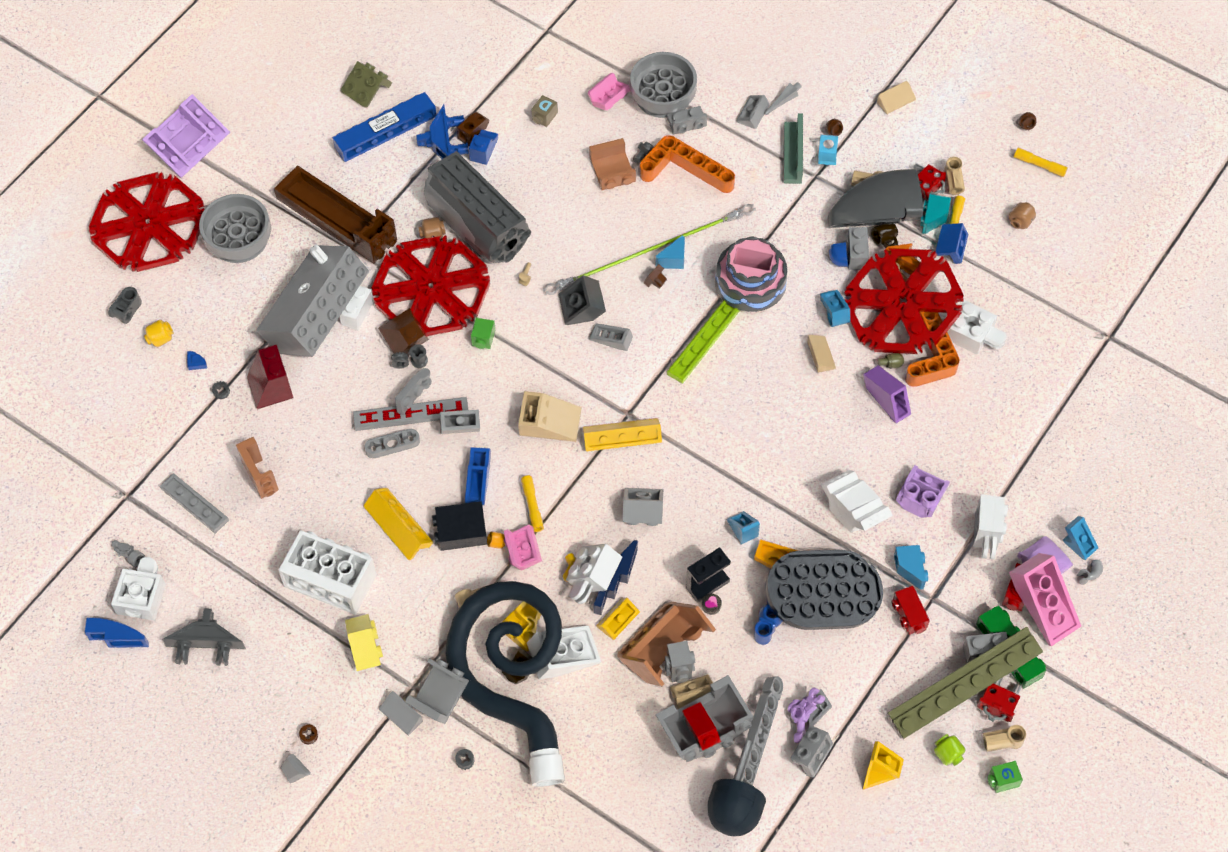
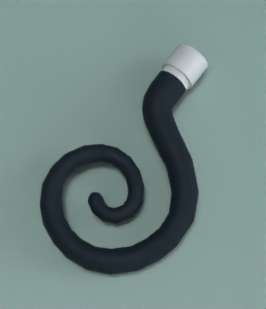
M506 581L482 587L464 601L452 620L445 652L448 663L447 667L451 670L454 667L464 673L463 677L469 680L461 695L464 700L485 715L514 725L527 733L532 786L545 787L563 783L565 775L562 756L559 755L554 725L548 716L539 708L497 694L478 682L469 670L466 657L467 640L471 628L482 612L500 601H524L534 607L543 616L545 621L546 636L538 653L531 659L523 662L511 661L503 656L499 649L501 637L505 634L520 636L523 632L522 626L512 621L499 623L492 628L485 645L489 659L496 668L503 672L516 676L537 673L546 667L556 655L562 638V621L557 606L545 592L531 584Z

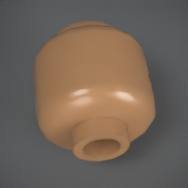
M1027 202L1016 204L1009 214L1011 225L1016 229H1027L1036 218L1035 208Z
M438 217L424 219L421 222L422 226L418 227L420 237L432 238L441 236L443 238V235L446 234L443 220L440 221Z

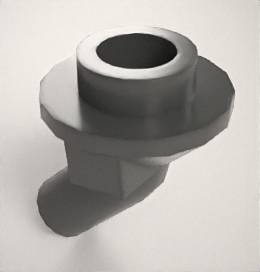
M647 141L645 143L640 142L638 149L641 151L633 158V161L638 164L654 146Z

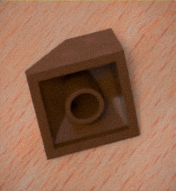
M410 308L378 328L395 354H399V352L408 354L411 347L417 344L422 345L429 340Z

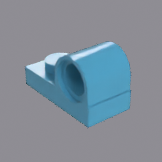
M838 289L821 293L820 299L827 309V318L830 326L834 327L850 323V308Z

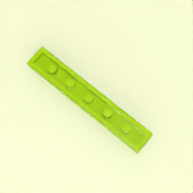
M723 301L669 368L667 375L683 384L740 310L731 307Z

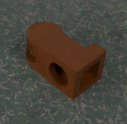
M478 112L473 113L457 127V139L465 144L468 143V146H470L474 135H479L481 130L487 128L489 119Z

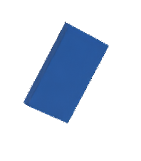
M963 223L942 224L935 251L937 256L950 255L955 264L962 263L969 235Z

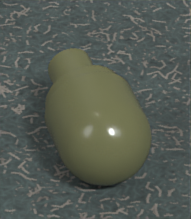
M891 353L886 355L885 358L878 359L879 366L886 365L890 369L899 368L904 364V357L900 353Z

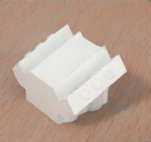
M847 470L821 484L829 499V510L850 533L860 529L865 531L893 516L889 507L883 505L880 497L866 482L858 479L855 471Z

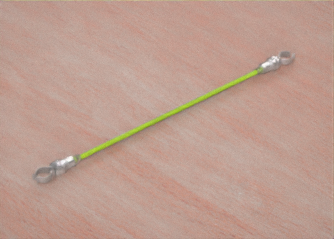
M753 203V205H751V204H745V205L743 206V209H744L745 207H751V208H752V207L754 206V203ZM741 208L734 209L721 219L682 235L687 237L721 222L739 220L744 214L752 215L756 208H753L752 212H743ZM679 235L665 242H662L660 244H657L655 246H652L650 248H647L645 250H642L640 252H637L635 254H632L630 256H627L625 258H622L620 260H617L615 262L592 270L583 275L590 276L592 274H595L597 272H600L602 270H605L607 268H610L612 266H615L617 264L640 256L644 253H647L649 251L672 243L682 235ZM582 275L571 276L566 279L562 278L556 284L549 283L546 285V288H543V291H546L549 286L556 287L554 292L546 291V295H554L557 290H564Z

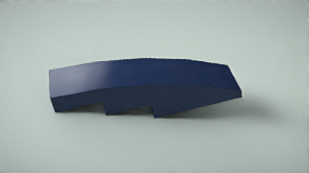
M634 540L621 553L622 559L607 590L598 592L594 603V614L602 615L606 599H615L620 582L628 584L638 551V540Z

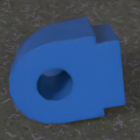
M846 242L832 244L828 251L830 260L838 267H848Z

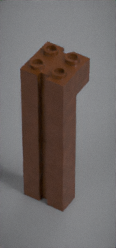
M298 165L274 188L277 200L346 246H349L373 264L378 259H382L385 255V249L393 247L398 240L393 218L379 209L375 210L376 216H374Z

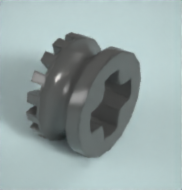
M399 352V354L394 353L391 356L394 368L402 369L409 365L408 354Z
M217 381L212 386V392L217 399H225L229 396L230 389L226 382ZM222 387H224L225 391L218 393L217 389L220 390Z
M468 749L458 751L455 756L456 764L462 770L470 769L474 765V755ZM467 755L470 761H465L463 764L461 757Z

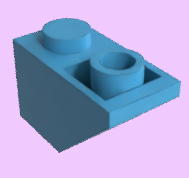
M920 545L896 547L894 559L897 574L918 589H924L925 583L928 582V571L924 570L925 554L921 552Z

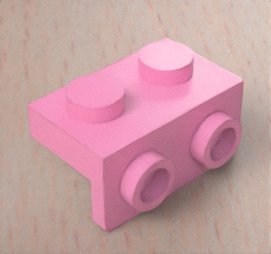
M610 73L590 89L588 95L593 106L607 111L631 90L628 84L617 81L615 74Z
M527 525L514 532L508 529L504 531V543L509 550L510 555L508 558L512 566L524 570L542 561L533 526Z

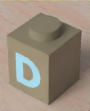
M542 95L531 109L532 120L536 124L547 127L558 113L557 102Z

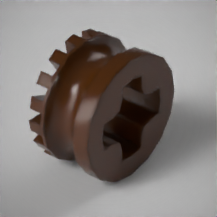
M311 724L302 726L299 731L300 740L307 745L315 743L318 739L316 727ZM308 730H311L314 736H310L309 739H306V736L303 734L307 733Z

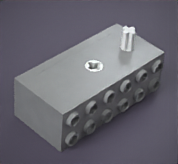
M316 244L309 249L310 252L257 328L259 334L270 346L277 344L280 354L313 357L369 273V270L349 246Z

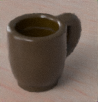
M885 223L871 229L872 240L877 246L883 245L886 249L889 246L898 245L896 238L898 236V229L895 224Z

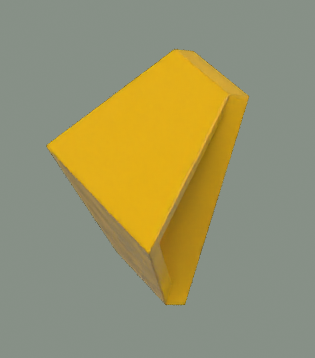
M879 741L874 743L863 790L900 778L904 759Z

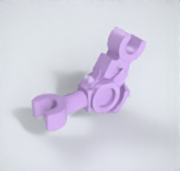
M815 687L809 691L808 697L806 696L802 701L794 699L788 706V712L791 713L794 723L797 724V733L794 734L795 743H800L805 735V723L808 722L810 714L817 709L816 705L825 701V697L822 695L816 698L820 690Z

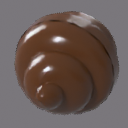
M1026 112L1020 116L1019 125L1022 129L1031 130L1036 126V116L1033 113Z
M834 118L826 123L828 135L839 136L842 133L843 124L840 120Z

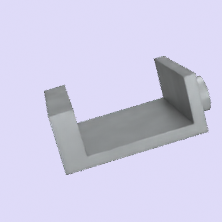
M429 658L427 662L433 665L428 677L417 697L408 695L405 702L435 721L446 724L469 680L463 677L464 673L454 667L452 670L447 668L448 663L439 658L434 661Z

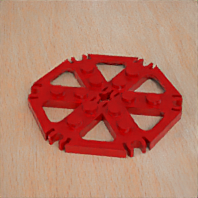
M155 172L118 181L117 184H113L115 191L110 192L107 189L105 190L107 196L104 193L102 194L89 224L90 234L96 235L90 237L93 245L120 269L121 265L123 270H126L127 266L131 265L133 272L136 270L140 272L179 262V259H184L181 252L186 251L190 254L189 247L192 250L194 249L200 234V218L205 208H199L205 206L202 198L175 175L173 178L172 174H169L168 178L164 179L163 172L160 174ZM152 185L144 205L129 193L133 188ZM173 190L180 191L190 200L189 202L165 207L168 197ZM112 205L116 206L127 216L102 223L107 208ZM187 221H194V228L187 240L182 239L169 227ZM131 235L122 256L116 255L106 246L110 240ZM152 238L168 251V255L164 258L152 261L143 260Z
M446 235L443 238L437 236L417 239L396 245L397 253H393L391 250H389V256L386 253L371 288L373 296H379L373 298L375 307L389 320L397 317L389 309L390 304L415 299L411 311L427 336L462 330L463 327H467L465 319H470L473 322L474 316H478L491 284L490 276H483V274H488V267L460 240H458L457 244L456 238H453L452 242H447ZM433 247L435 252L428 268L411 254L415 250ZM457 254L464 256L474 266L473 268L448 272L453 257ZM392 267L399 268L410 279L384 285L389 269ZM429 283L433 284V288L429 287ZM472 287L479 289L472 307H468L452 292ZM434 304H437L452 319L450 324L437 327H428L426 325Z
M889 248L891 255H889L885 249V256L883 258H880L876 253L875 262L871 256L846 287L845 295L851 298L844 300L850 308L851 324L862 345L871 341L872 343L869 345V348L874 350V352L918 354L915 350V347H917L919 352L923 353L921 347L926 344L932 349L930 341H933L936 346L962 314V305H956V303L964 302L963 292L947 259L945 260L941 256L939 260H934L937 256L935 251ZM919 257L921 263L905 282L896 264L897 258ZM871 269H877L887 290L862 289L859 287V284ZM939 272L945 273L951 285L950 291L923 292ZM905 297H906L907 302H906V303H905V302H902V303L900 304V300H899V299H900V298H901V299H905ZM857 308L882 310L867 328L860 325L855 314ZM919 312L947 313V317L935 331H929ZM902 320L910 337L909 342L905 344L885 342L886 337L898 322Z

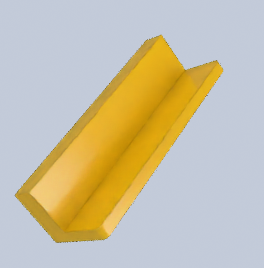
M658 418L583 427L586 451L662 443L661 425Z
M388 488L374 489L364 504V508L408 560H412L419 549L430 548L433 544L431 538Z

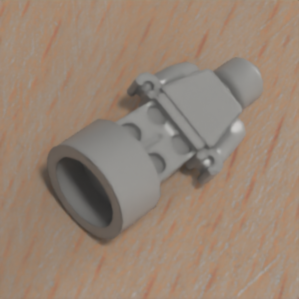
M117 540L112 541L111 545L114 551L117 552L118 557H126L129 564L133 567H138L139 561L145 555L139 550H134L132 545L120 543Z

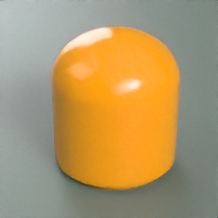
M491 531L487 537L488 547L503 548L505 546V535Z

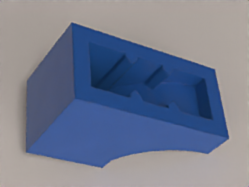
M481 130L479 135H474L469 146L470 161L487 165L498 141V133Z

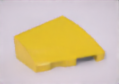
M522 601L501 623L509 621L518 623L522 626L523 632L520 636L505 635L528 652L527 642L536 633L537 622L541 614L534 607Z

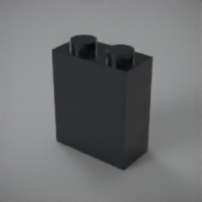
M482 501L435 507L436 515H432L433 527L437 526L438 532L434 533L435 544L440 546V551L487 545Z

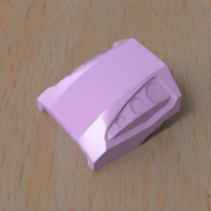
M914 465L897 495L896 501L904 510L921 518L932 517L950 481H944Z
M1047 536L1042 537L1017 555L1022 560V563L1038 553L1053 555L1061 574L1073 566L1066 554Z

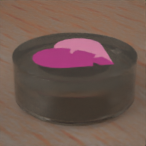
M707 594L703 597L702 609L705 613L714 615L721 610L722 601L718 595Z

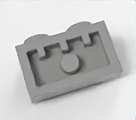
M701 106L667 114V120L673 135L707 126V114L703 113Z
M812 725L809 726L792 754V762L802 765L806 776L815 777L834 745L829 733Z

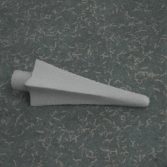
M799 82L794 85L789 83L764 114L768 115L781 105L798 97L797 91L802 88Z

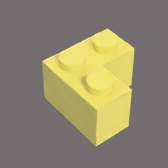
M369 614L345 620L357 671L381 665L380 658L383 657L381 646H376L375 639H379L375 621H370Z

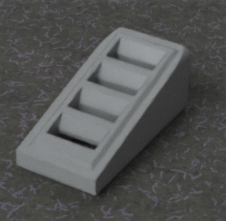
M598 323L595 324L590 336L591 341L628 351L633 338L628 328Z

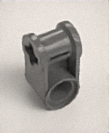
M134 287L124 288L110 306L108 315L112 318L120 319L124 324L129 323L142 304L137 290Z

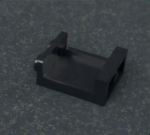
M720 547L687 568L686 589L697 603L730 582V578L723 569L729 566L731 561Z

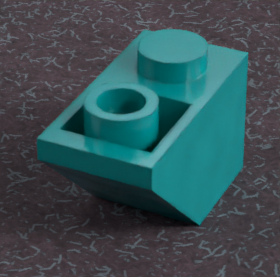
M930 194L928 201H924L923 211L926 214L921 217L920 226H923L922 234H927L946 223L951 202L950 197Z

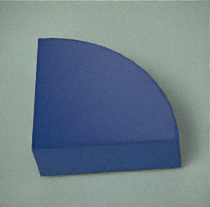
M187 351L188 370L208 368L205 359L194 351Z

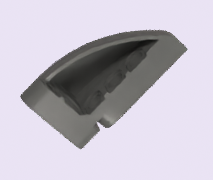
M916 169L882 172L866 178L853 186L837 201L829 212V228L872 226L885 223L897 224L900 223V218L902 221L920 220L923 216V204Z

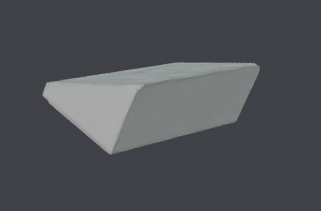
M750 95L737 119V123L756 129L769 106L765 95Z
M394 691L388 695L379 708L384 715L408 736L423 722L421 715Z

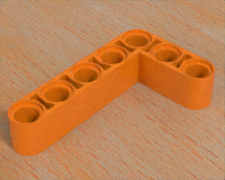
M671 135L664 136L640 163V178L645 182L653 181L671 161L721 192L730 193L734 190L735 174L733 171Z
M919 312L929 331H935L942 323L938 312ZM948 332L936 346L933 341H930L934 357L914 362L908 366L905 381L909 386L917 387L952 377L957 373L960 359Z

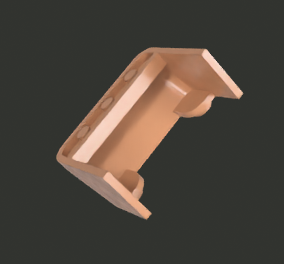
M668 602L620 649L617 657L646 683L662 687L664 682L661 680L662 669L659 666L665 661V656H667V644L683 642L684 640L695 641L701 636L702 631L715 632L716 629L698 606Z

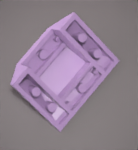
M192 94L158 128H154L142 140L182 178L230 134V131Z

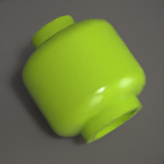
M946 734L935 743L934 752L944 765L953 764L956 766L964 760L962 755L966 749L955 735L949 736Z

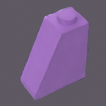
M879 365L863 374L866 389L895 423L911 415L906 385Z

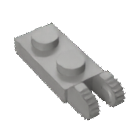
M428 368L418 371L396 396L397 413L403 415L407 409L411 408L416 398L421 396L423 390L430 387L432 381L429 378L430 370Z

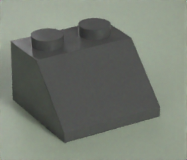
M582 275L558 293L565 325L594 321L606 312L599 281Z

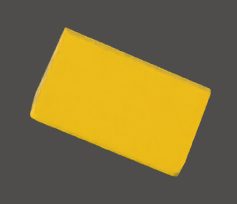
M627 597L621 598L596 626L612 640H615L640 611Z

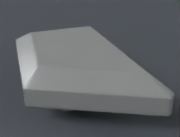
M822 689L817 693L816 698L822 695L825 697V701L817 704V709L810 714L808 719L809 726H814L832 708Z
M290 754L281 765V769L289 783H294L311 774L294 754Z

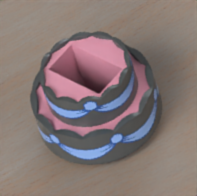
M754 236L742 238L731 244L721 253L717 262L715 287L719 296L728 305L742 311L757 312L774 306L783 297L787 286V263L783 254L769 241Z

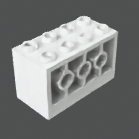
M300 530L278 570L284 587L354 615L357 614L377 575L373 559L369 554L365 552L358 553L347 545L340 546L329 538L322 539L311 531L304 532Z

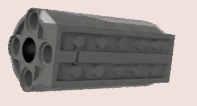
M457 151L428 167V177L424 186V195L428 205L480 257H486L492 263L511 261L531 235L526 218Z

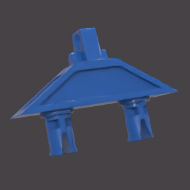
M443 104L429 126L430 131L416 135L417 145L432 147L433 152L441 159L455 151L460 155L469 154L468 143L452 145L449 142L448 129L450 127H458L464 121V115L448 117L445 113V105Z

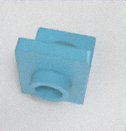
M820 135L818 164L836 165L838 136ZM832 140L834 142L833 147H824V141Z

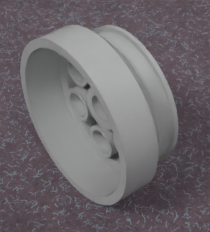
M656 52L646 55L634 65L631 71V94L645 113L653 117L667 118V114L685 110L694 99L697 90L696 70L686 58L675 53Z
M230 194L216 199L206 207L200 218L199 229L203 242L211 253L226 262L243 263L254 259L265 249L271 234V222L267 209L259 200L245 194Z

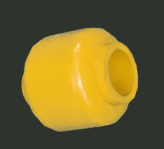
M157 320L145 328L146 334L144 338L149 345L153 344L155 347H160L172 340L174 332L167 321Z

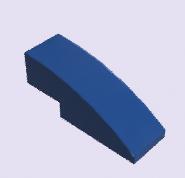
M471 447L465 503L482 501V505H485L491 461L490 448Z
M86 618L85 634L89 640H104L108 648L149 647V642L145 635L125 624L101 618Z

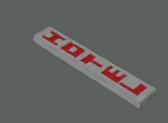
M467 397L415 403L403 415L397 413L396 406L353 411L355 431L440 420V412L468 410Z

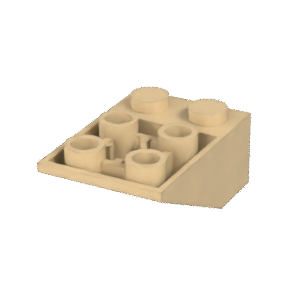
M524 391L518 423L519 435L576 442L582 407L544 393Z

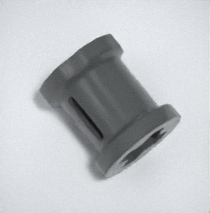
M417 344L411 347L409 353L412 357V365L415 368L425 367L428 363V358L424 346Z

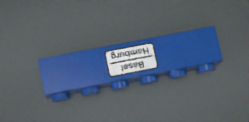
M426 92L415 95L413 98L401 102L397 106L369 118L367 121L355 125L342 133H338L332 137L334 148L343 161L347 162L435 118L437 115L436 107Z

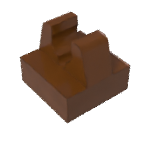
M658 264L643 283L647 287L653 284L660 289L667 281V278L662 274L664 268Z

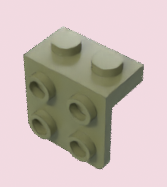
M357 61L342 86L341 92L363 107H368L380 86L383 85L390 88L393 82L388 80V75L382 71L376 72V67L368 62L363 64Z

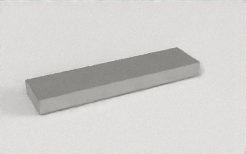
M173 473L160 485L161 490L213 533L216 534L229 521L226 515L176 474Z

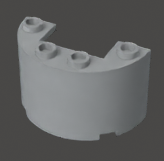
M729 675L710 684L711 692L677 710L672 705L656 714L682 760L689 762L703 756L709 758L721 747L727 748L731 746L736 737L751 728L753 715ZM699 702L702 703L714 723L721 740L720 743L703 751L690 731L682 713V710Z

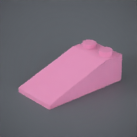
M1038 553L1009 572L1017 593L1049 646H1053L1081 627L1053 555Z

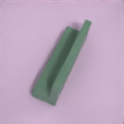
M798 113L797 122H784V183L802 184L803 113Z

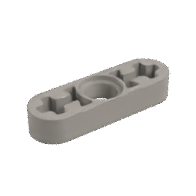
M415 429L391 433L368 440L364 446L365 452L370 458H379L417 447L420 443V437ZM412 436L413 441H410L408 437ZM390 440L398 442L395 447H389L387 443ZM375 446L376 451H372L371 447Z

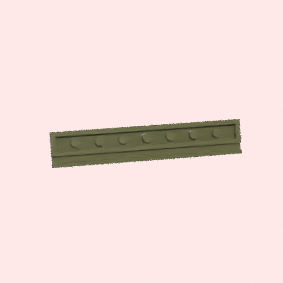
M1023 628L889 711L887 714L892 719L902 738L905 739L1043 653L1038 642L1028 630L1029 628Z

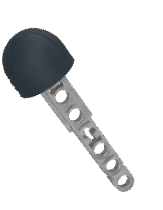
M779 676L767 677L764 682L763 693L760 695L751 722L752 726L749 729L734 778L715 781L708 799L707 809L711 824L719 832L727 836H742L751 832L758 825L764 810L766 798L760 790L753 786L776 714L778 700H780L783 691V681Z

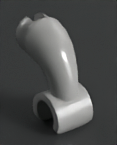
M1100 560L1092 561L1091 572L1086 569L1079 571L1077 576L1085 577L1080 579L1079 583L1081 585L1086 584L1089 580L1098 578L1102 574L1103 565Z

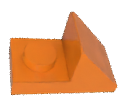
M913 244L889 246L886 250L891 255L889 248L912 249ZM899 257L896 260L900 269L910 275L921 263L915 257Z

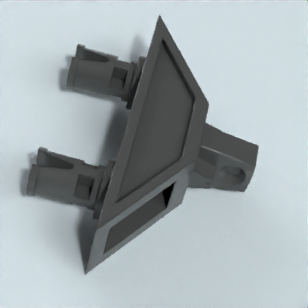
M204 608L202 619H198V621L162 639L166 647H177L175 663L179 665L182 657L184 664H188L190 648L218 649L215 664L218 666L221 665L222 659L224 665H228L230 649L246 648L243 641L217 624V620H213L214 612H212V609Z

